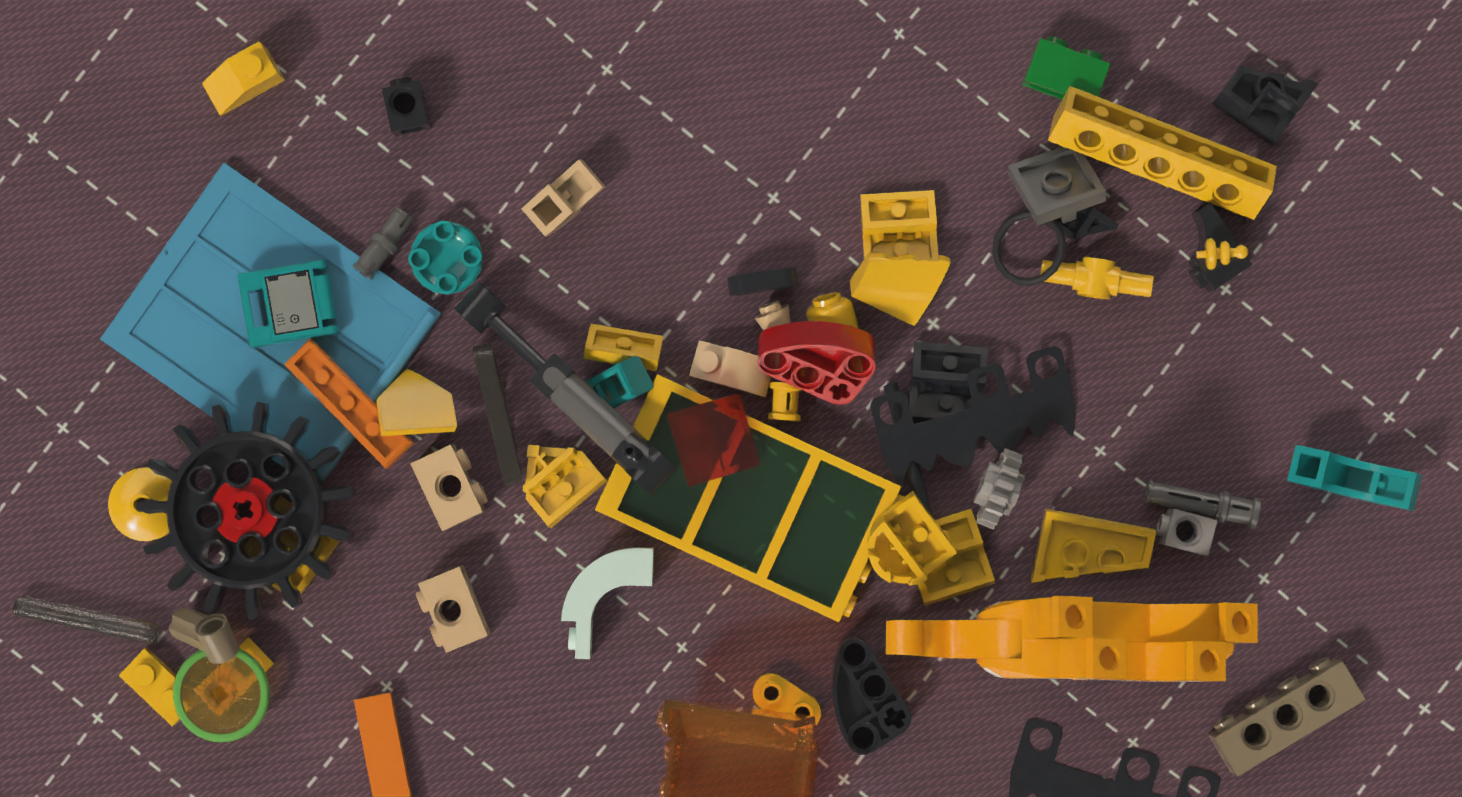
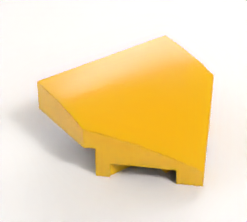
M408 368L376 401L381 436L455 432L457 428L452 394Z
M528 445V464L523 492L526 493L525 499L550 528L554 527L607 482L583 451H577L575 448L569 447L565 449Z

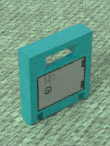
M326 260L237 274L251 349L339 333L338 325L323 327L322 321L337 319L329 274L314 276L313 273L315 270L328 268ZM263 291L269 325L255 328L249 293Z

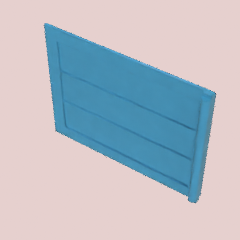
M223 163L100 340L212 418V406L225 405L230 415L231 426L234 432L251 431L253 410L256 402L269 403L270 416L266 432L282 439L296 418L299 416L308 418L310 422L307 431L300 438L296 447L309 459L316 456L322 449L331 446H337L341 452L333 462L324 465L318 470L324 484L355 440V437L284 365L309 339L250 348L237 274L326 260L328 268L315 270L313 273L314 276L329 274L337 319L322 321L323 327L338 325L339 333L312 339L375 403L378 397L399 377L438 321L441 313L380 270L376 272L373 280L362 276L359 273L360 270L356 271L352 267L359 259L357 254L229 165ZM263 291L249 293L255 328L269 325ZM280 456L272 458V460L286 469L285 461Z

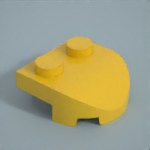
M913 491L882 512L873 522L868 535V553L871 565L875 572L889 583H892V581L907 583L909 586L920 584L928 579V573L957 554L955 546Z

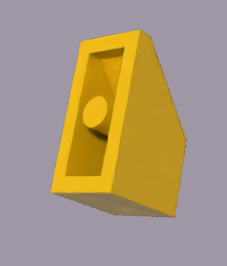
M258 41L226 59L202 84L219 115L222 116L285 81L269 50Z

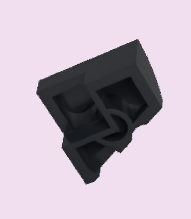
M1240 65L1212 104L1273 146L1318 83L1309 79L1305 83L1284 79V74L1275 72L1264 74L1256 68Z

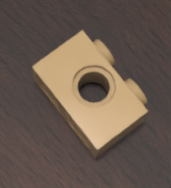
M449 445L411 463L412 469L442 531L486 512L483 504L488 502L487 496L479 482L473 484L467 471L472 469V465L463 448L457 450L455 445ZM450 475L456 476L461 482V491L455 497L448 496L442 487L443 481Z
M464 565L418 583L421 591L416 592V597L424 613L430 612L434 625L430 627V631L437 647L443 646L447 653L491 634ZM446 600H454L459 604L461 614L457 620H449L443 615L442 606Z

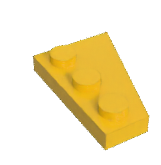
M1045 508L1030 580L1033 583L1052 578H1072L1083 574L1112 573L1149 568L1156 531L1151 528Z

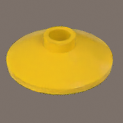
M147 467L133 469L122 475L112 487L108 500L109 514L116 528L125 536L138 541H152L170 533L166 513L147 514L138 511L136 504L141 497L146 500L167 501L172 481L165 476L155 474Z

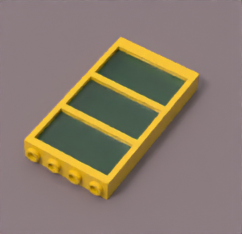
M657 374L653 382V389L649 391L633 427L678 469L651 496L616 463L595 510L837 622H840L842 615L849 617L858 598L852 595L857 582L859 581L864 584L872 568L871 562H868V535L870 528L882 512L904 498V496L898 494L901 486Z

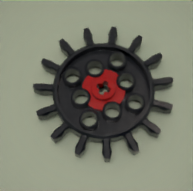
M256 402L253 410L251 431L240 432L232 430L230 415L225 405L212 406V415L217 427L218 437L212 438L201 444L191 429L185 425L178 424L173 430L178 440L189 450L190 455L184 460L179 469L167 461L149 459L146 465L155 474L165 476L172 481L167 501L148 499L137 502L138 511L147 514L166 513L170 532L169 535L153 539L143 547L145 554L163 553L175 546L186 562L172 576L167 587L171 591L184 587L196 572L207 580L212 581V586L205 599L204 611L210 614L216 613L221 606L227 587L244 589L246 598L245 610L248 619L261 617L260 588L277 583L285 601L291 608L303 604L300 591L292 581L291 575L300 570L304 565H307L317 576L326 580L332 579L336 572L329 563L321 560L314 552L318 548L323 535L342 541L352 540L355 533L345 526L331 525L326 522L327 502L346 500L356 495L355 487L338 486L325 490L318 473L321 467L333 462L341 453L338 447L331 446L322 449L311 459L299 450L296 445L307 431L310 422L304 416H299L291 423L283 439L267 434L266 428L270 416L269 403ZM274 456H280L286 464L285 472L280 477H274L268 470L269 461ZM239 462L244 463L249 470V476L242 484L235 482L232 478V469ZM201 469L208 470L212 476V483L206 490H201L195 483L196 474ZM282 492L288 494L292 500V507L286 514L279 513L274 505L275 498ZM243 503H252L250 510L254 513L253 516L243 517L245 512L241 507ZM207 506L214 507L218 512V521L212 527L206 526L201 518L202 511ZM288 529L294 531L298 536V545L292 551L286 550L281 544V536ZM250 536L258 538L262 546L260 554L255 558L247 555L244 550V543ZM213 543L220 544L225 552L224 559L219 564L211 562L208 558V549Z

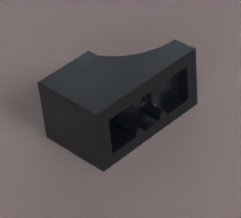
M1211 203L1192 214L1199 233L1197 251L1205 250V242L1208 238L1214 239L1216 248H1219L1222 241H1227L1230 248L1239 246ZM1196 254L1193 259L1188 261L1192 267L1189 270L1191 278L1200 289L1205 287L1208 292L1216 290L1252 266L1247 256L1243 259L1231 257L1228 265H1223L1220 259H1217V265L1213 270L1207 268L1205 258H1196Z

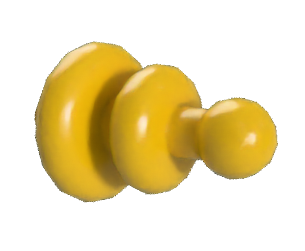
M1212 238L1206 240L1204 251H1196V258H1205L1206 266L1210 270L1215 269L1217 259H1220L1223 265H1228L1231 257L1243 259L1248 255V249L1244 245L1230 248L1227 241H1222L1219 248H1216V243Z

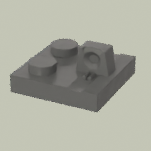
M1060 147L1008 165V175L1037 226L1057 218H1061L1063 224L1076 219L1077 211L1107 201L1106 190L1085 155L1074 150Z

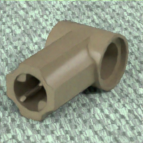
M181 607L172 615V622L169 626L171 635L204 651L208 661L211 663L227 662L238 653L240 649L239 644L224 614L205 615L194 609L187 610Z

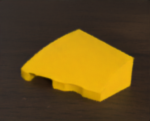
M868 253L849 280L851 296L915 326L937 292L950 266V258L939 255L938 260H915V254H902L897 257H891L885 253Z

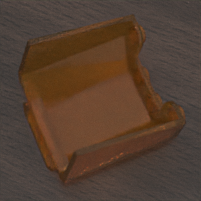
M682 698L664 700V705H661L659 708L657 726L662 728L664 736L671 737L666 742L664 748V761L667 762L666 777H663L660 782L659 797H813L819 754L818 742L813 741L816 726L815 716Z

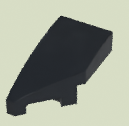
M1094 207L1077 211L1076 219L1064 224L1061 222V218L1055 219L1062 228L1064 237L1067 239L1115 230L1119 226L1118 223ZM1043 223L1044 225L1051 228V226L1048 223Z

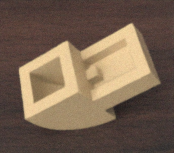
M579 159L521 209L542 234L548 237L581 212V209L606 187L586 163Z
M699 340L689 376L766 397L771 376L766 375L760 370L757 355Z

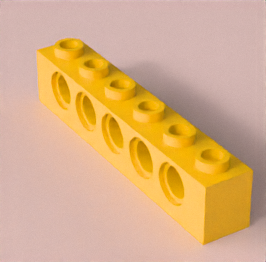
M1069 86L1053 116L1048 141L1252 220L1256 218L1273 192L1277 166Z

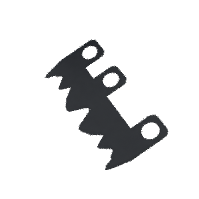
M1052 346L1031 352L1027 356L1026 363L1033 390L1014 396L1009 395L1001 365L993 363L972 369L967 375V382L974 407L914 424L909 402L904 392L896 391L875 397L871 401L870 408L883 458L896 482L902 487L905 480V471L908 470L912 461H915L928 471L932 470L936 453L952 464L964 467L971 466L980 436H984L1000 455L1003 453L1004 448L1012 451L1020 443L1026 427H1029L1036 437L1042 438L1050 421L1063 425L1067 434L1073 437L1074 398L1062 350L1059 347ZM1044 355L1053 356L1058 363L1057 373L1049 379L1041 378L1035 370L1037 360ZM985 372L995 374L999 380L998 390L991 396L981 395L976 388L977 378ZM888 400L899 402L903 408L902 418L894 424L885 423L880 417V407Z
M1035 718L1029 719L1026 722L1010 773L1009 797H1027L1032 793L1036 797H1163L1151 793L1160 764L1159 759L1155 755L1133 748L1125 750L1121 757L1115 781H1111L1054 763L1062 737L1061 728L1055 724ZM1045 728L1050 731L1053 741L1049 749L1036 751L1030 746L1029 735L1034 729ZM1133 758H1143L1150 766V773L1143 781H1133L1126 773V766ZM1189 767L1184 770L1176 797H1190L1187 792V784L1195 776H1202L1209 781L1211 790L1207 797L1217 796L1220 779L1216 774L1195 767Z

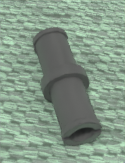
M398 207L393 208L392 213L377 233L373 232L369 237L371 240L370 244L352 266L356 271L360 270L359 273L369 280H373L374 275L389 254H395L397 251L396 244L414 222V219L411 216L407 217L408 214Z

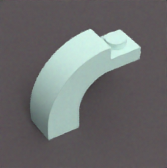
M629 547L612 551L593 561L577 576L565 598L561 621H576V628L569 627L568 648L569 650H575V659H590L592 657L594 610L598 601L605 593L620 586L653 585L654 547Z

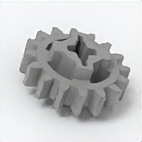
M1004 448L996 464L989 462L980 479L973 501L980 505L977 513V524L994 530L1000 516L1003 514L1009 516L1012 508L1016 505L1022 483L1025 479V475L1018 471L1023 455Z

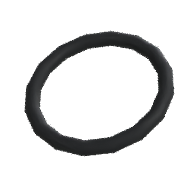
M1025 210L1012 215L1001 224L994 237L992 254L995 266L1004 278L1017 285L1032 286L1046 281L1057 272L1064 259L1066 241L1063 230L1056 220L1046 222L1055 231L1058 241L1057 256L1051 267L1041 275L1032 278L1018 277L1010 273L1002 263L1000 255L1001 240L1006 230L1015 222L1025 218H1033L1030 211Z

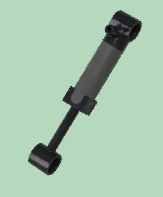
M479 282L454 309L480 334L489 327L495 331L537 371L529 381L621 466L635 482L653 496L678 468L557 354L554 353L548 360L540 355L500 317L506 306Z

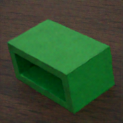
M1048 36L1047 40L1040 38L1036 43L1021 85L1060 100L1065 96L1069 86L1098 97L1110 63L1102 61L1103 56L1095 51L1082 49L1080 53L1067 48L1068 43L1066 41Z

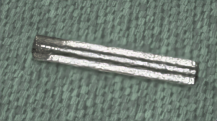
M26 596L16 597L13 606V614L15 616L150 644L157 642L160 633V625L157 623Z

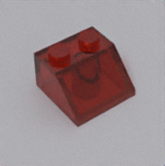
M740 394L667 414L688 487L761 465Z

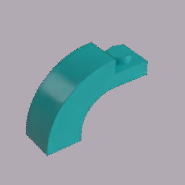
M1296 445L1287 481L1365 502L1414 511L1423 475L1348 458L1329 451Z

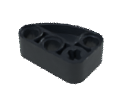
M850 635L843 638L837 647L832 668L831 692L834 713L849 748L859 755H867L904 733L911 724L912 715L868 643L859 636ZM852 643L860 644L864 648V656L857 663H850L844 658L845 648ZM878 675L883 678L884 687L879 693L869 694L864 690V682L869 676ZM893 707L896 712L903 710V714L899 716L902 720L899 724L895 725L892 721L884 722V719L888 717L886 711L889 708ZM859 727H867L872 731V739L866 745H857L852 741V734Z

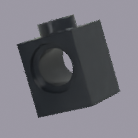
M411 77L398 78L390 81V87L382 88L390 129L396 137L432 129L423 86L418 80L412 81ZM405 96L413 97L415 99L414 109L408 114L399 113L397 110L399 100Z

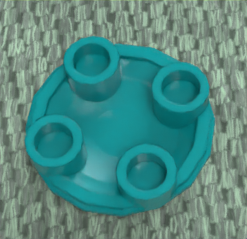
M439 221L430 224L417 235L411 246L408 261L412 267L413 274L422 286L434 293L449 295L461 292L475 282L482 269L483 253L479 240L470 229L460 223Z

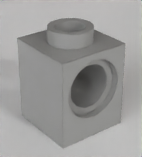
M1168 508L1166 515L1161 514L1157 523L1156 535L1160 536L1158 544L1208 556L1218 520ZM1186 520L1191 524L1193 532L1187 541L1182 542L1176 536V527L1180 522Z

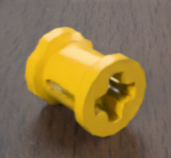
M770 382V388L773 389L772 412L768 413V419L801 421V415L797 414L798 396L801 389L783 382Z

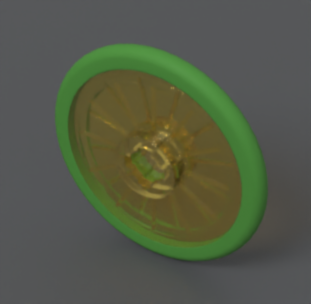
M239 649L236 656L231 660L219 664L211 663L208 661L204 651L198 650L182 664L176 675L173 685L174 706L182 723L195 735L213 742L235 741L251 733L263 720L270 701L269 681L260 663L242 649ZM219 686H223V689L228 693V698L224 701H220V698L215 694V689Z

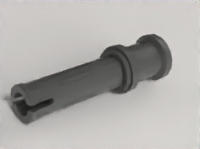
M1152 480L1148 481L1144 498L1145 504L1150 503L1213 516V519L1218 520L1217 523L1223 524L1225 521L1244 524L1250 530H1255L1261 508V498L1253 497L1250 500L1230 496L1229 491L1218 492L1216 495L1157 483Z

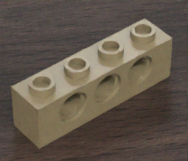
M1328 657L1322 658L1309 667L1311 672L1300 679L1297 676H1293L1277 686L1279 691L1266 698L1265 695H1261L1245 705L1247 710L1240 715L1234 717L1233 714H1230L1213 724L1215 729L1209 732L1208 736L1229 771L1238 777L1365 701L1366 699L1344 662L1335 658L1331 660ZM1320 685L1324 692L1323 698L1319 703L1311 704L1308 698L1309 691L1313 686ZM1284 704H1289L1292 709L1291 718L1285 723H1279L1276 718L1278 708ZM1257 723L1260 727L1258 739L1253 742H1247L1244 737L1246 727Z

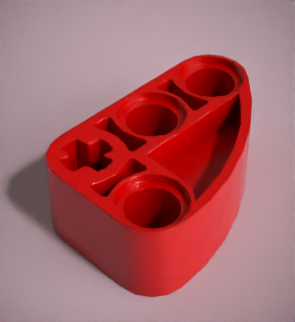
M802 321L767 328L760 333L758 341V367L766 375L830 403L843 405L851 402L858 395L876 369L875 340L866 331L834 322Z

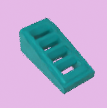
M638 356L622 361L586 381L592 388L595 386L599 395L614 409L653 389V383Z

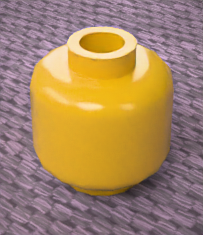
M839 292L828 293L812 300L813 305L807 309V321L834 322L858 328L852 301L841 297Z

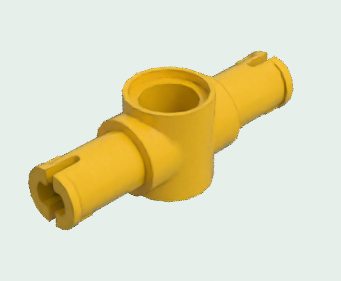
M1083 257L1082 261H1076V264L1062 262L1057 272L1044 282L1072 286V290H1077V295L1097 299H1110L1111 296H1117V293L1151 297L1154 276L1122 271L1121 267L1115 266L1116 262ZM1042 260L1040 275L1050 268L1054 261Z

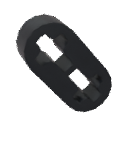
M796 267L727 277L729 296H741L799 286Z

